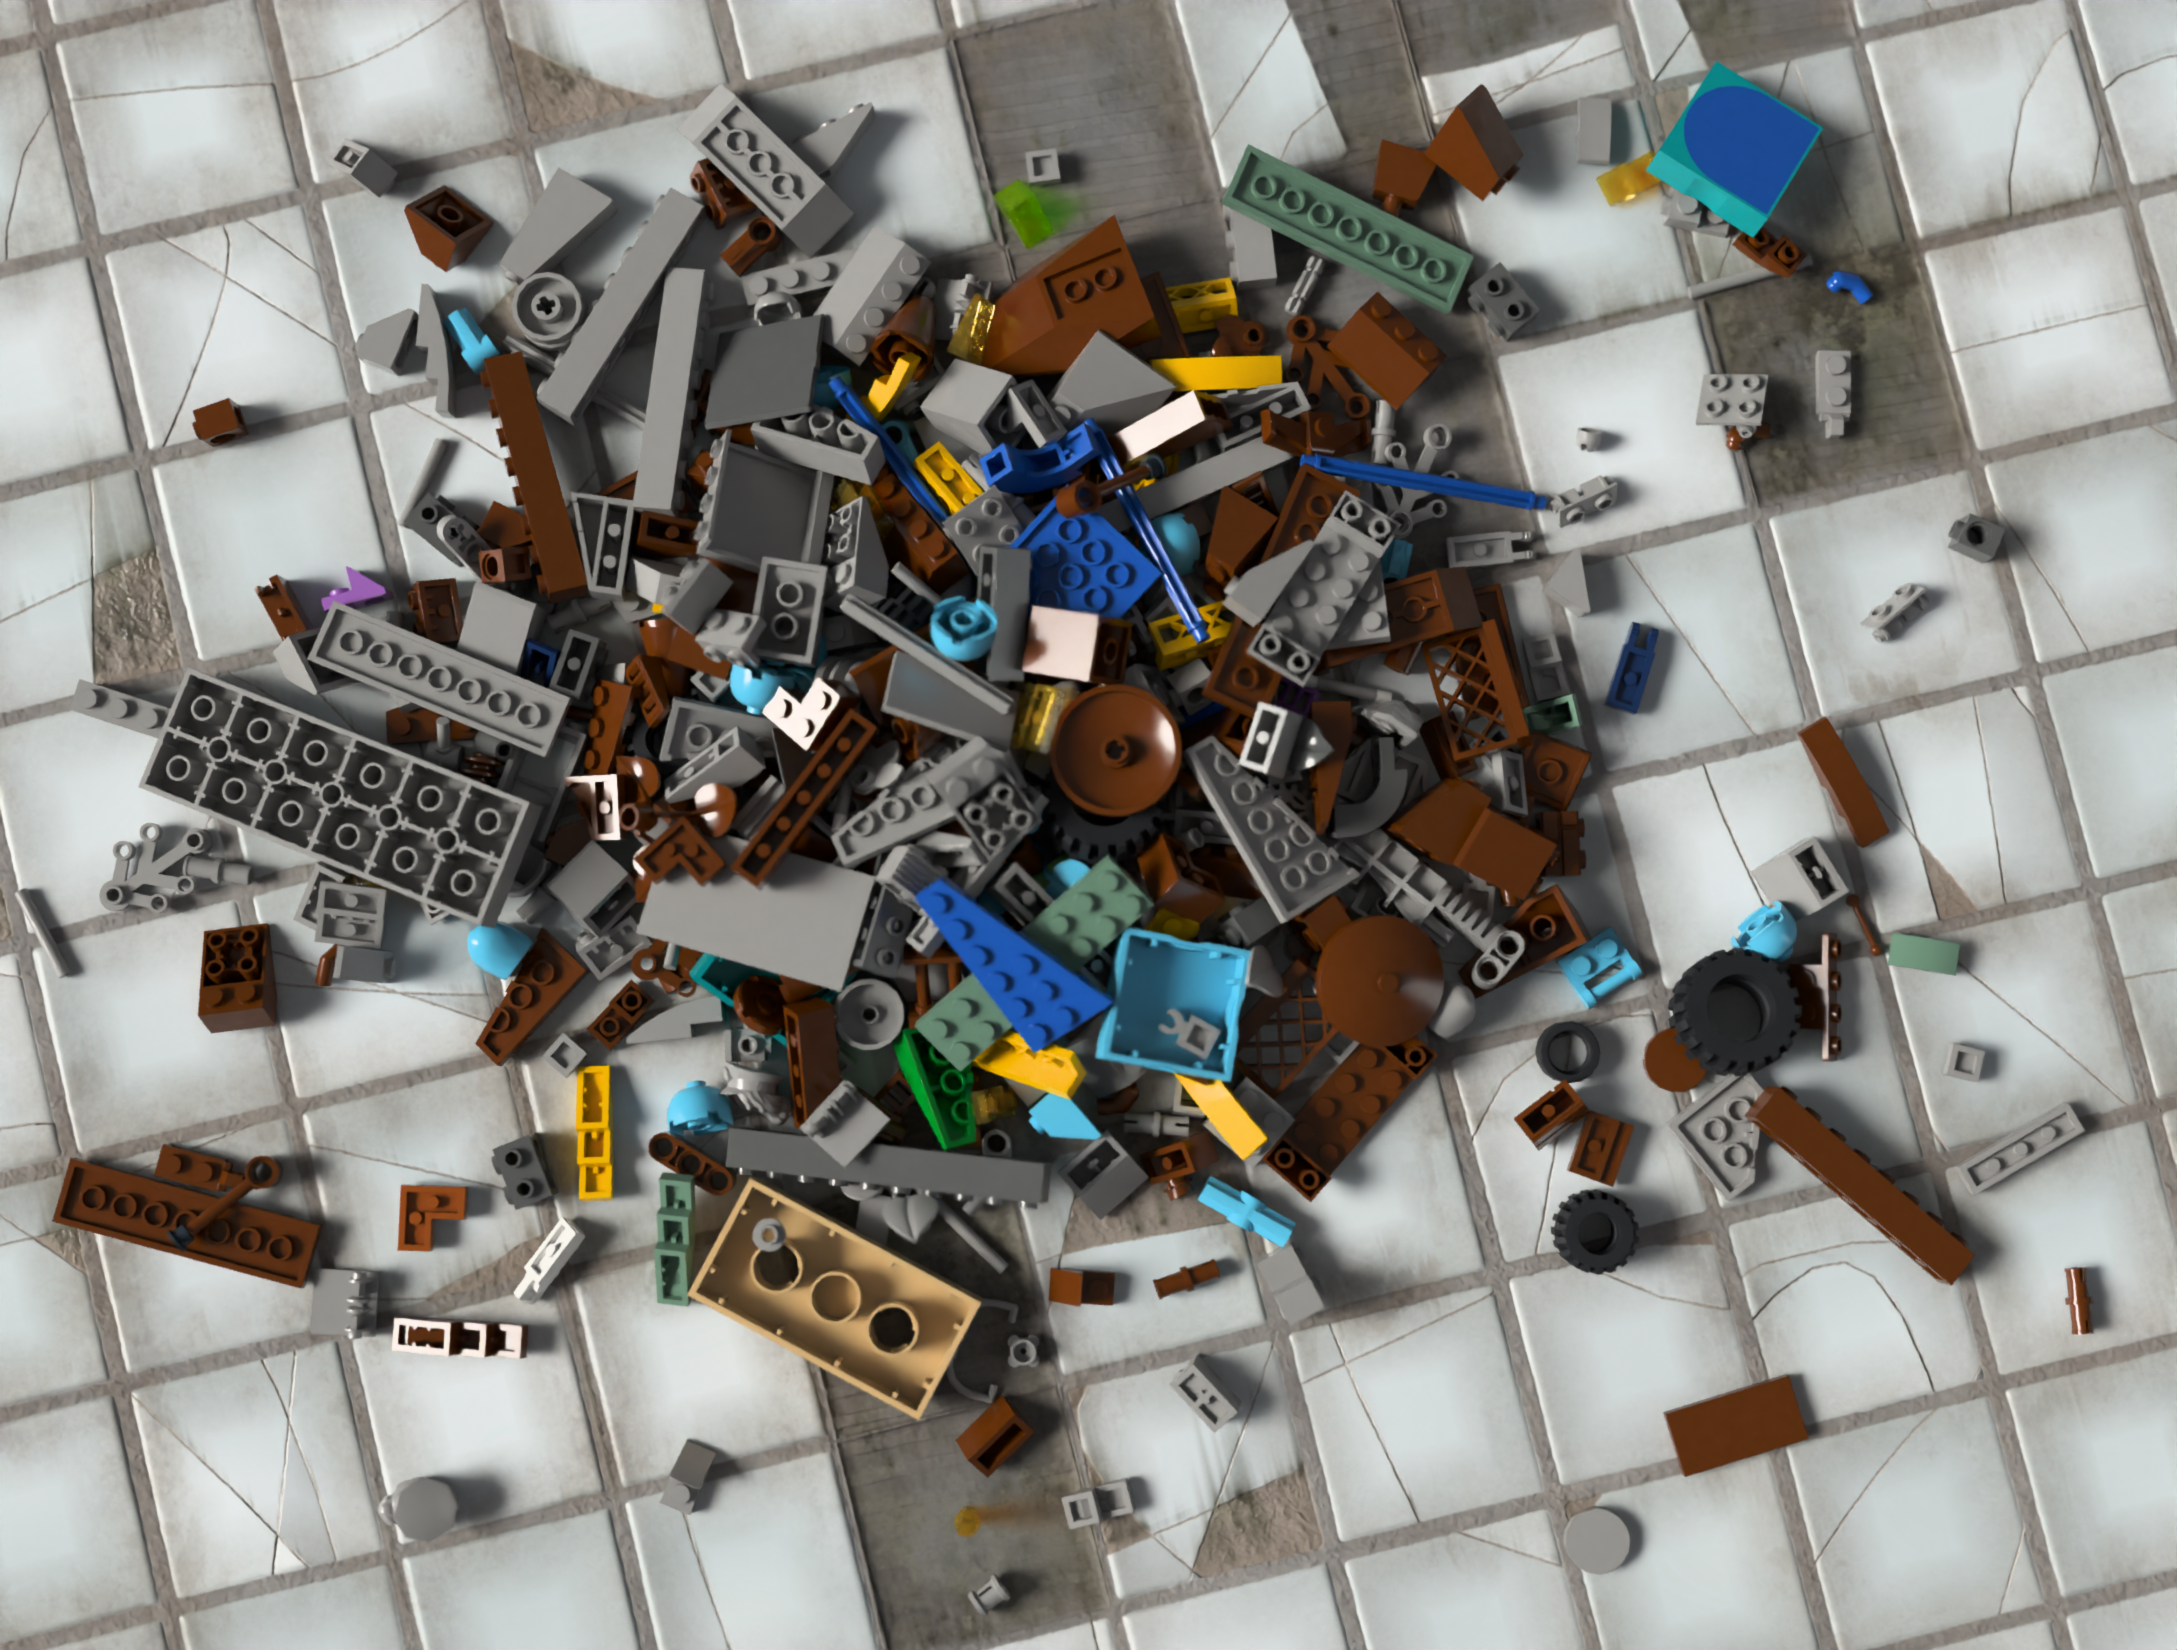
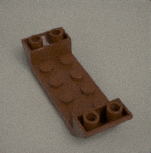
M1466 567L1435 569L1385 584L1384 591L1391 642L1324 650L1311 675H1324L1330 673V669L1447 634H1452L1453 636L1483 627Z
M1416 1035L1405 1042L1392 1046L1376 1047L1360 1043L1341 1065L1339 1064L1297 1112L1293 1117L1295 1121L1262 1160L1309 1202H1312L1332 1179L1330 1175L1411 1081L1418 1079L1438 1054Z

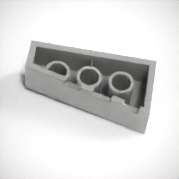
M814 403L811 412L755 421L750 428L758 451L763 454L871 486L886 462L878 436L848 419L842 420L835 416L834 411L825 406L821 408Z

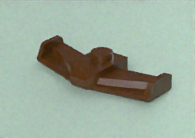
M1269 409L1260 412L1263 443L1301 457L1302 454H1320L1337 458L1364 451L1372 441L1370 418L1334 426L1333 413L1307 411L1300 414V423L1276 414Z

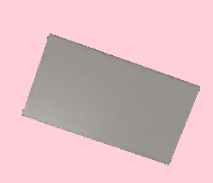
M671 819L669 827L676 822V820ZM694 826L728 866L704 887L697 883L682 864L658 885L652 881L636 933L842 992L872 890L876 884V877L789 853L763 889L759 891L730 868L750 841L725 834L716 838L707 837L697 826Z

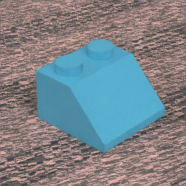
M1048 1093L1029 1110V1113L1032 1115L1029 1118V1122L1041 1135L1046 1131L1050 1137L1094 1140L1101 1136V1131L1072 1098L1069 1100Z

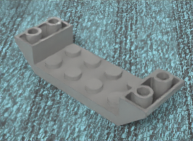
M721 83L678 128L679 132L727 176L810 259L814 258L855 215L816 173Z
M1345 490L1315 538L1314 546L1293 574L1247 650V653L1304 687L1321 659L1322 653L1401 524Z

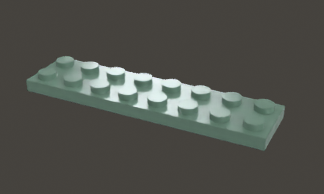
M1249 144L1243 152L1221 202L1222 205L1446 315L1453 307L1474 257Z
M1108 854L1026 925L1021 932L1061 959L1063 965L1076 972L1154 905V900ZM973 973L915 1023V1028L959 1071L963 1070L1013 1026Z

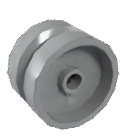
M551 272L534 274L524 280L514 293L512 301L513 318L529 341L540 349L551 352L567 350L572 343L571 336L574 330L579 325L583 326L588 318L589 308L575 285L560 274Z
M878 979L858 980L848 985L837 997L834 1006L837 1013L835 1027L840 1037L850 1046L862 1050L881 1049L893 1043L904 1029L907 1021V1006L901 993L890 983ZM871 1008L875 1011L876 1016L873 1020H866L864 1018V1015L867 1014L865 1012L866 1009Z

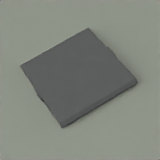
M824 314L720 333L714 370L710 380L711 389L705 418L706 430L811 412L817 373L819 372L821 362L820 352L825 323Z

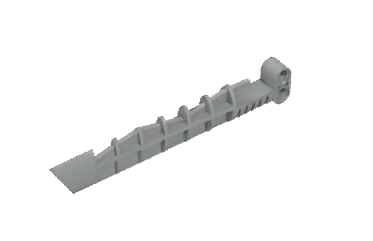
M1254 770L1251 776L1253 778L1257 777L1265 785L1264 788L1266 789L1268 787L1266 773ZM1308 770L1300 771L1302 781L1301 784L1296 785V792L1301 793L1306 789L1308 793L1305 798L1308 801L1312 800L1313 792L1317 790L1316 788L1309 787L1310 772ZM1336 794L1333 805L1349 804ZM1378 827L1364 835L1345 838H1326V830L1324 835H1317V831L1315 832L1316 837L1327 848L1332 847L1340 855V858L1363 869L1359 873L1360 876L1353 881L1356 886L1368 873L1388 897L1382 907L1386 909L1393 903L1407 921L1422 929L1431 940L1444 949L1455 934L1431 915L1433 912L1484 954L1474 965L1471 973L1473 982L1481 989H1490L1496 986L1523 953L1525 943L1519 933L1509 931L1500 923L1495 925L1491 922L1492 916L1489 915L1486 918L1481 914L1483 909L1479 908L1476 910L1472 907L1473 901L1470 900L1467 903L1462 899L1463 893L1457 895L1452 891L1453 885ZM1505 940L1512 942L1515 945L1516 953L1513 955L1503 953L1500 948V942ZM1483 965L1493 967L1496 973L1495 979L1487 980L1483 978L1480 974V967Z

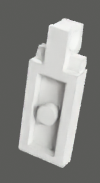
M562 1217L524 1267L527 1273L513 1292L519 1300L533 1305L543 1295V1292L546 1291L554 1278L558 1276L560 1270L572 1254L579 1248L586 1236L572 1220Z

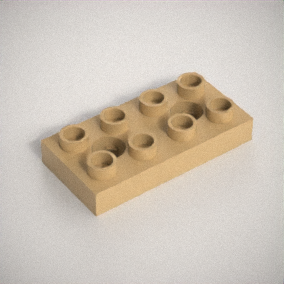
M757 1176L751 1177L687 1294L693 1299L917 1420L923 1414L983 1299ZM765 1218H774L784 1225L786 1239L783 1246L790 1248L798 1261L799 1273L795 1282L790 1281L784 1285L774 1286L768 1283L761 1275L758 1261L762 1250L753 1241V1229L759 1221ZM765 1229L763 1237L767 1241H772L775 1238V1233L771 1229ZM898 1307L909 1314L913 1323V1330H915V1336L908 1344L905 1343L899 1347L890 1348L878 1341L872 1322L874 1315L878 1311L882 1312L889 1308Z

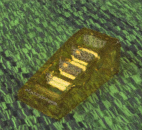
M974 294L947 348V351L959 360L979 366L983 359L995 308L982 295Z

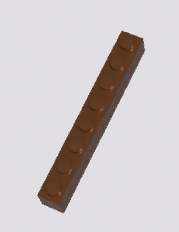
M522 351L485 358V371H480L483 389H490L492 399L488 400V406L492 419L498 418L500 428L496 429L500 448L506 447L508 457L504 458L505 468L508 477L514 476L517 485L512 487L513 497L516 506L522 505L525 516H520L524 535H531L533 545L528 546L532 564H539L541 575L536 576L541 595L547 593L549 604L587 596L588 584Z
M1767 1086L1744 1116L1937 1282L1952 1286L1975 1256L1966 1248L1968 1242L1954 1232L1950 1234L1942 1227L1944 1222L1930 1211L1925 1213L1918 1207L1920 1201L1915 1196L1905 1190L1901 1192L1893 1185L1895 1180L1889 1174L1880 1169L1876 1171L1869 1164L1871 1159L1862 1151L1856 1148L1852 1150L1845 1144L1847 1139L1834 1128H1826L1820 1122L1822 1117L1809 1107L1804 1109L1796 1102L1798 1099L1797 1095L1785 1086H1781V1088Z

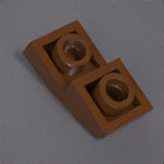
M1763 226L1753 238L1742 231L1732 243L1741 253L1760 266L1786 278L1792 275L1807 256L1785 234L1777 239Z
M630 980L609 1002V1006L587 1028V1031L611 1052L644 1016L655 1000L633 980Z

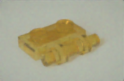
M1026 683L1023 694H1019L1017 703L1019 708L1014 720L1010 747L1047 754L1067 691L1058 687Z

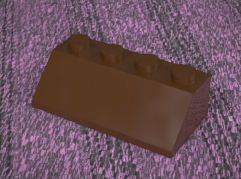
M893 473L866 492L864 497L867 498L889 566V574L896 583L907 586L891 572L898 562L904 565L938 595H941L970 573L958 551Z

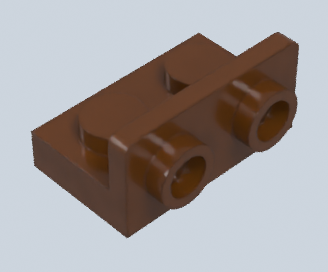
M708 158L697 161L690 174V183L694 192L699 194L704 204L705 213L708 219L713 221L717 230L723 229L728 220L753 213L757 210L758 207Z
M456 578L417 581L411 587V591L408 592L409 608L415 611L416 622L413 623V633L441 645L459 643L463 620Z

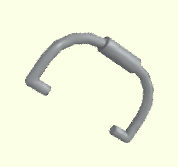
M982 1299L979 1308L989 1306L1009 1310L1007 1322L1015 1324L1019 1310L1017 1304L999 1299ZM958 1346L945 1370L949 1383L958 1393L966 1397L986 1403H993L998 1385L990 1384L988 1394H984L964 1387L957 1380L953 1370V1359H956Z

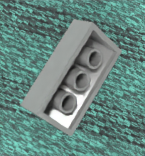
M874 227L813 314V316L824 314L825 323L821 345L853 369L859 367L871 351V346L876 336L897 313L931 262L905 242Z

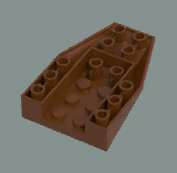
M1115 215L1030 269L990 300L979 344L960 342L966 361L1012 375L1014 378L1065 373L1098 329L1126 349H1131L1161 337L1155 316Z

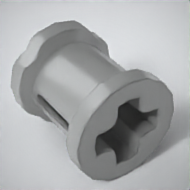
M995 1573L990 1576V1581L979 1590L968 1593L972 1604L984 1618L989 1615V1610L1003 1599L1008 1601L1011 1598L1008 1589Z

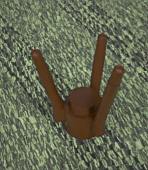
M855 1086L861 1095L890 1119V1122L871 1142L900 1145L908 1127L900 1123L903 1116L893 1113L867 1092Z

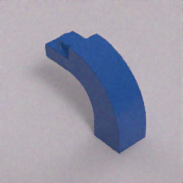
M1083 423L1046 447L1034 450H1020L1002 443L979 459L988 487L996 485L997 489L1001 492L1025 494L1048 490L1077 478L1083 474L1081 466L1099 455L1100 450L1091 426Z

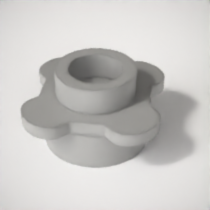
M1033 1334L1028 1337L1010 1336L1007 1341L1010 1347L1009 1365L1014 1368L1019 1365L1037 1366L1040 1361L1037 1355L1038 1337ZM1022 1348L1027 1350L1025 1354L1020 1352Z

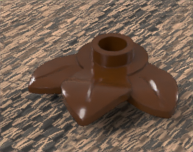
M1236 315L1222 316L1214 322L1221 336L1215 341L1210 356H1259V351L1265 347L1268 340L1267 331L1257 321L1245 322ZM1249 331H1254L1257 334L1256 342L1249 339Z

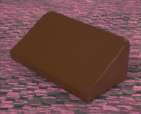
M1450 711L1448 714L1449 719L1458 723L1454 711ZM1441 715L1422 723L1419 732L1440 780L1443 778L1456 779L1479 769L1475 759L1455 764ZM1452 727L1453 734L1455 736L1458 729ZM1464 734L1461 735L1457 742L1459 753L1470 750Z

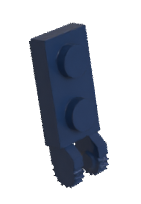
M1636 622L1631 623L1625 644L1622 645L1604 703L1605 706L1633 715L1637 713L1654 660L1655 653L1653 651L1659 635L1658 629L1651 628L1646 636L1644 649L1635 647L1634 645L1640 632V624Z

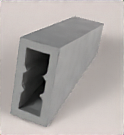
M558 168L499 262V265L506 272L504 277L515 285L520 286L524 280L534 274L551 272L615 215L618 208L613 199Z

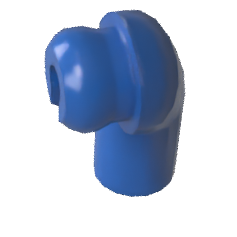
M1838 270L1826 282L1828 288L1833 293L1839 292L1842 288L1850 290L1860 305L1874 296L1860 276L1855 273Z

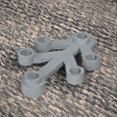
M1444 424L1432 425L1425 430L1423 436L1425 447L1414 471L1428 473L1437 451L1448 447L1451 443V431ZM1433 432L1439 436L1437 444L1431 439ZM1400 442L1387 445L1384 450L1386 459L1393 462L1394 468L1409 470L1405 458V446ZM1393 447H1397L1399 450L1397 458L1391 454ZM1446 471L1440 474V476L1446 477L1450 475L1452 478L1460 479L1455 471ZM1371 482L1372 486L1381 493L1386 509L1385 515L1392 519L1397 518L1400 521L1401 526L1393 539H1403L1411 533L1413 524L1430 518H1442L1447 512V505L1441 499L1431 500L1426 504L1425 508L1410 512L1416 499L1433 493L1401 487L1403 496L1398 505L1391 485L1383 487L1379 483ZM1435 503L1440 507L1438 515L1434 514L1432 510Z
M155 823L144 824L140 828V837L143 839L137 873L127 879L130 860L136 854L134 844L127 841L117 842L113 847V854L117 858L113 878L106 882L100 890L101 904L110 911H122L129 905L149 908L155 913L167 912L171 907V900L167 895L154 894L148 896L135 893L134 891L147 884L174 889L182 895L195 893L198 883L194 877L186 875L174 877L161 873L191 853H207L213 845L212 835L204 829H190L184 835L181 844L154 861L157 844L162 838L163 830ZM150 827H154L156 833L150 839L147 836V831ZM198 835L200 843L194 847L191 839L193 836ZM127 845L129 852L123 857L120 849L122 846ZM188 879L191 887L188 891H184L182 883ZM116 889L119 892V898L113 901L111 893ZM158 898H162L164 901L161 909H157L155 906Z

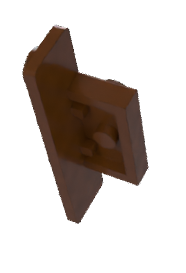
M1830 932L1822 933V965L1790 964V989L1797 988L1799 997L1794 1002L1795 1005H1800L1802 1010V1016L1796 1019V1023L1800 1024V1029H1822L1823 1062H1836L1837 1055H1840L1842 1051L1841 1037L1837 1036V1023H1840L1842 1018L1841 1005L1837 1004V991H1840L1842 986L1841 973L1837 971V959L1841 957L1842 945L1840 939H1837V934Z

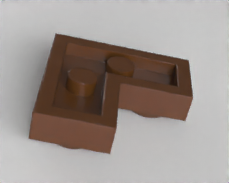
M685 816L679 818L634 858L636 863L657 885L681 864L702 887L707 885L728 866Z

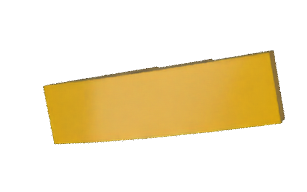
M912 352L900 356L892 374H886L875 379L868 397L865 395L860 397L878 423L890 412L906 389L921 357ZM847 413L845 419H848L853 423L857 424V422L853 420L850 414Z
M1281 355L1149 360L1150 366L1177 384L1173 392L1257 389V386L1282 383Z
M610 1065L577 1067L576 1130L578 1132L577 1164L580 1167L579 1200L581 1202L613 1201L614 1127Z
M1175 1074L1200 1109L1243 1161H1246L1270 1140L1251 1118V1114L1232 1093V1089L1225 1081L1209 1079L1207 1086Z

